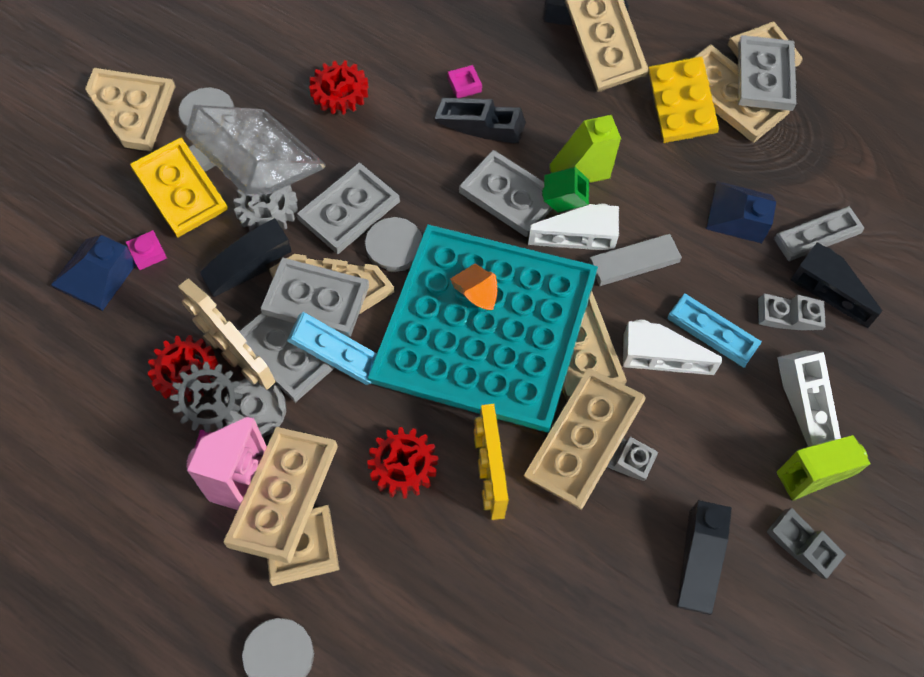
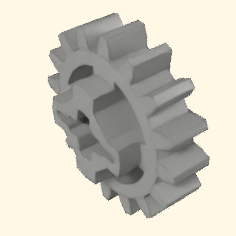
M267 176L265 181L255 177V184L252 185L250 182H245L246 190H237L239 198L234 199L236 207L234 211L242 227L248 226L249 230L252 231L275 218L281 228L287 229L286 221L294 222V213L298 212L296 193L292 192L289 183L283 186L281 178L272 182L271 176Z

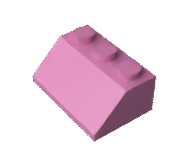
M245 417L201 438L198 447L191 450L187 459V471L209 502L235 510L239 509L267 448L255 419Z

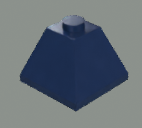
M717 181L706 230L762 244L773 224L776 200L771 194Z
M103 235L87 238L55 278L51 286L103 311L134 269L136 263L127 246Z

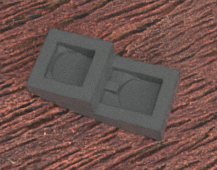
M793 508L785 509L766 531L784 550L822 579H827L846 556L823 531L815 532Z

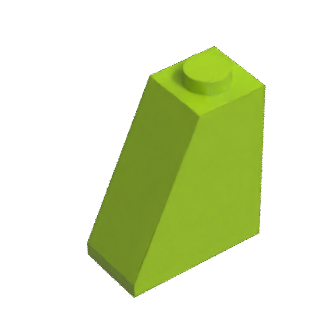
M612 115L584 120L550 163V172L554 173L576 167L589 179V183L609 179L621 140Z
M852 435L798 450L776 473L793 501L857 475L871 463L868 460L865 448Z

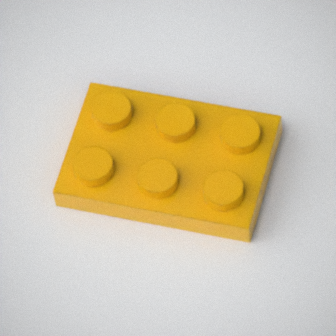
M703 56L649 67V77L663 143L718 133L719 126Z
M182 137L130 164L132 170L177 238L228 210L226 203Z
M481 405L480 417H475L474 441L475 447L479 448L480 479L486 478L483 482L484 490L482 491L484 510H490L491 520L504 519L509 499L495 405Z

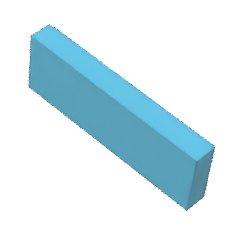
M685 293L667 317L668 320L743 368L762 343L759 339Z
M302 312L299 314L287 339L289 343L365 385L372 383L368 380V376L377 353L307 313Z

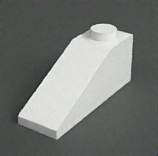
M589 204L588 206L531 224L528 245L612 251L615 249L619 237V206Z
M646 320L629 321L623 335V367L715 375L722 363L721 356L661 324L650 323Z
M805 350L777 357L783 388L808 447L840 439L841 436L824 352Z

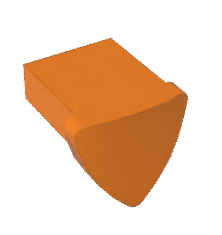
M473 264L450 279L454 288L476 306L486 310L494 308L497 297V279L493 272H488L477 264Z

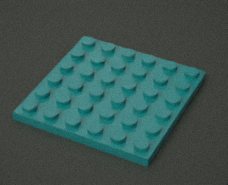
M427 224L368 380L374 385L479 414L481 405L494 404L497 419L549 433L598 266ZM473 264H477L488 272H493L497 279V297L494 308L486 310L476 306L454 288L450 279Z

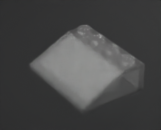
M193 105L185 136L245 195L271 194L325 168L326 164L264 109Z

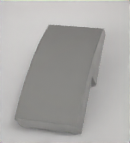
M765 293L758 298L759 325L791 330H823L826 328L824 301L801 295H796L790 300Z
M629 437L627 440L623 438L607 467L645 481L658 452L632 437Z

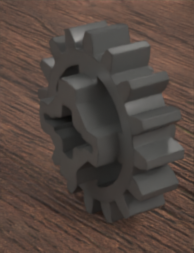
M204 362L202 370H198L195 364L190 366L192 374L188 375L185 372H181L179 375L183 383H173L172 385L174 389L179 391L178 394L170 396L171 401H176L179 404L172 411L173 413H183L184 416L180 420L181 424L188 420L192 421L191 430L195 431L199 424L203 425L205 432L210 431L211 424H215L216 428L220 430L223 428L221 420L225 419L228 422H232L234 419L230 414L231 410L240 411L241 407L234 404L235 400L243 398V394L235 393L234 391L240 385V382L235 381L231 383L229 379L233 374L232 371L226 374L220 373L222 369L221 364H218L214 370L210 369L208 362ZM212 376L217 379L213 383H201L196 378ZM217 386L212 396L213 405L207 402L196 409L195 406L201 398L198 392L200 390L207 392ZM186 387L192 393L193 402L188 408L184 402ZM224 387L228 391L227 406L221 402V390ZM201 411H212L217 415V417L211 419H202L196 416Z

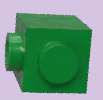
M576 167L544 175V187L542 189L544 202L558 213L588 206L589 179Z

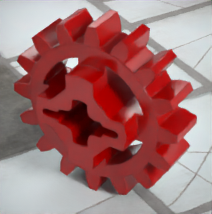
M335 60L332 66L329 67L324 63L322 64L323 71L316 69L314 71L315 77H310L311 86L309 88L314 104H320L322 111L330 108L333 115L337 110H341V113L344 115L348 108L353 112L356 111L355 104L363 106L364 98L368 97V78H365L364 70H357L356 64L348 67L347 61H343L342 65H338Z
M188 335L186 341H181L179 336H175V343L170 344L165 340L163 341L165 347L163 351L160 349L154 350L157 359L148 361L152 370L147 373L153 381L151 384L155 390L160 391L163 398L167 399L171 394H178L179 391L174 389L172 385L173 383H183L179 375L181 372H185L188 375L192 374L190 366L195 364L198 370H202L204 363L196 359L195 354L199 355L203 362H208L211 370H214V367L219 362L216 356H214L215 353L212 347H206L203 339H199L195 343L192 335ZM164 374H167V376L171 378L172 383H169L164 379ZM201 376L196 379L201 383H212L210 378L215 377ZM186 387L184 396L188 402H191L192 393ZM200 390L198 393L203 397L204 392Z
M399 427L397 435H393L390 430H387L386 440L379 437L376 438L378 449H369L370 456L374 458L367 461L368 469L373 470L370 473V478L372 481L379 480L378 490L382 491L388 487L390 497H394L397 491H401L403 499H407L408 491L410 490L418 496L420 495V485L426 488L430 487L428 476L436 477L437 469L432 467L438 465V456L432 455L435 452V445L429 444L426 446L428 441L427 435L424 434L417 438L416 429L414 428L409 434H405L403 427ZM388 450H390L389 457L383 460V463L381 464L384 454ZM403 459L405 463L408 462V465L403 467L401 463H398V460ZM425 461L423 470L417 476V467L421 466L422 462Z

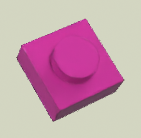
M473 65L448 72V81L456 98L482 92V83Z
M154 230L126 242L139 270L167 259Z

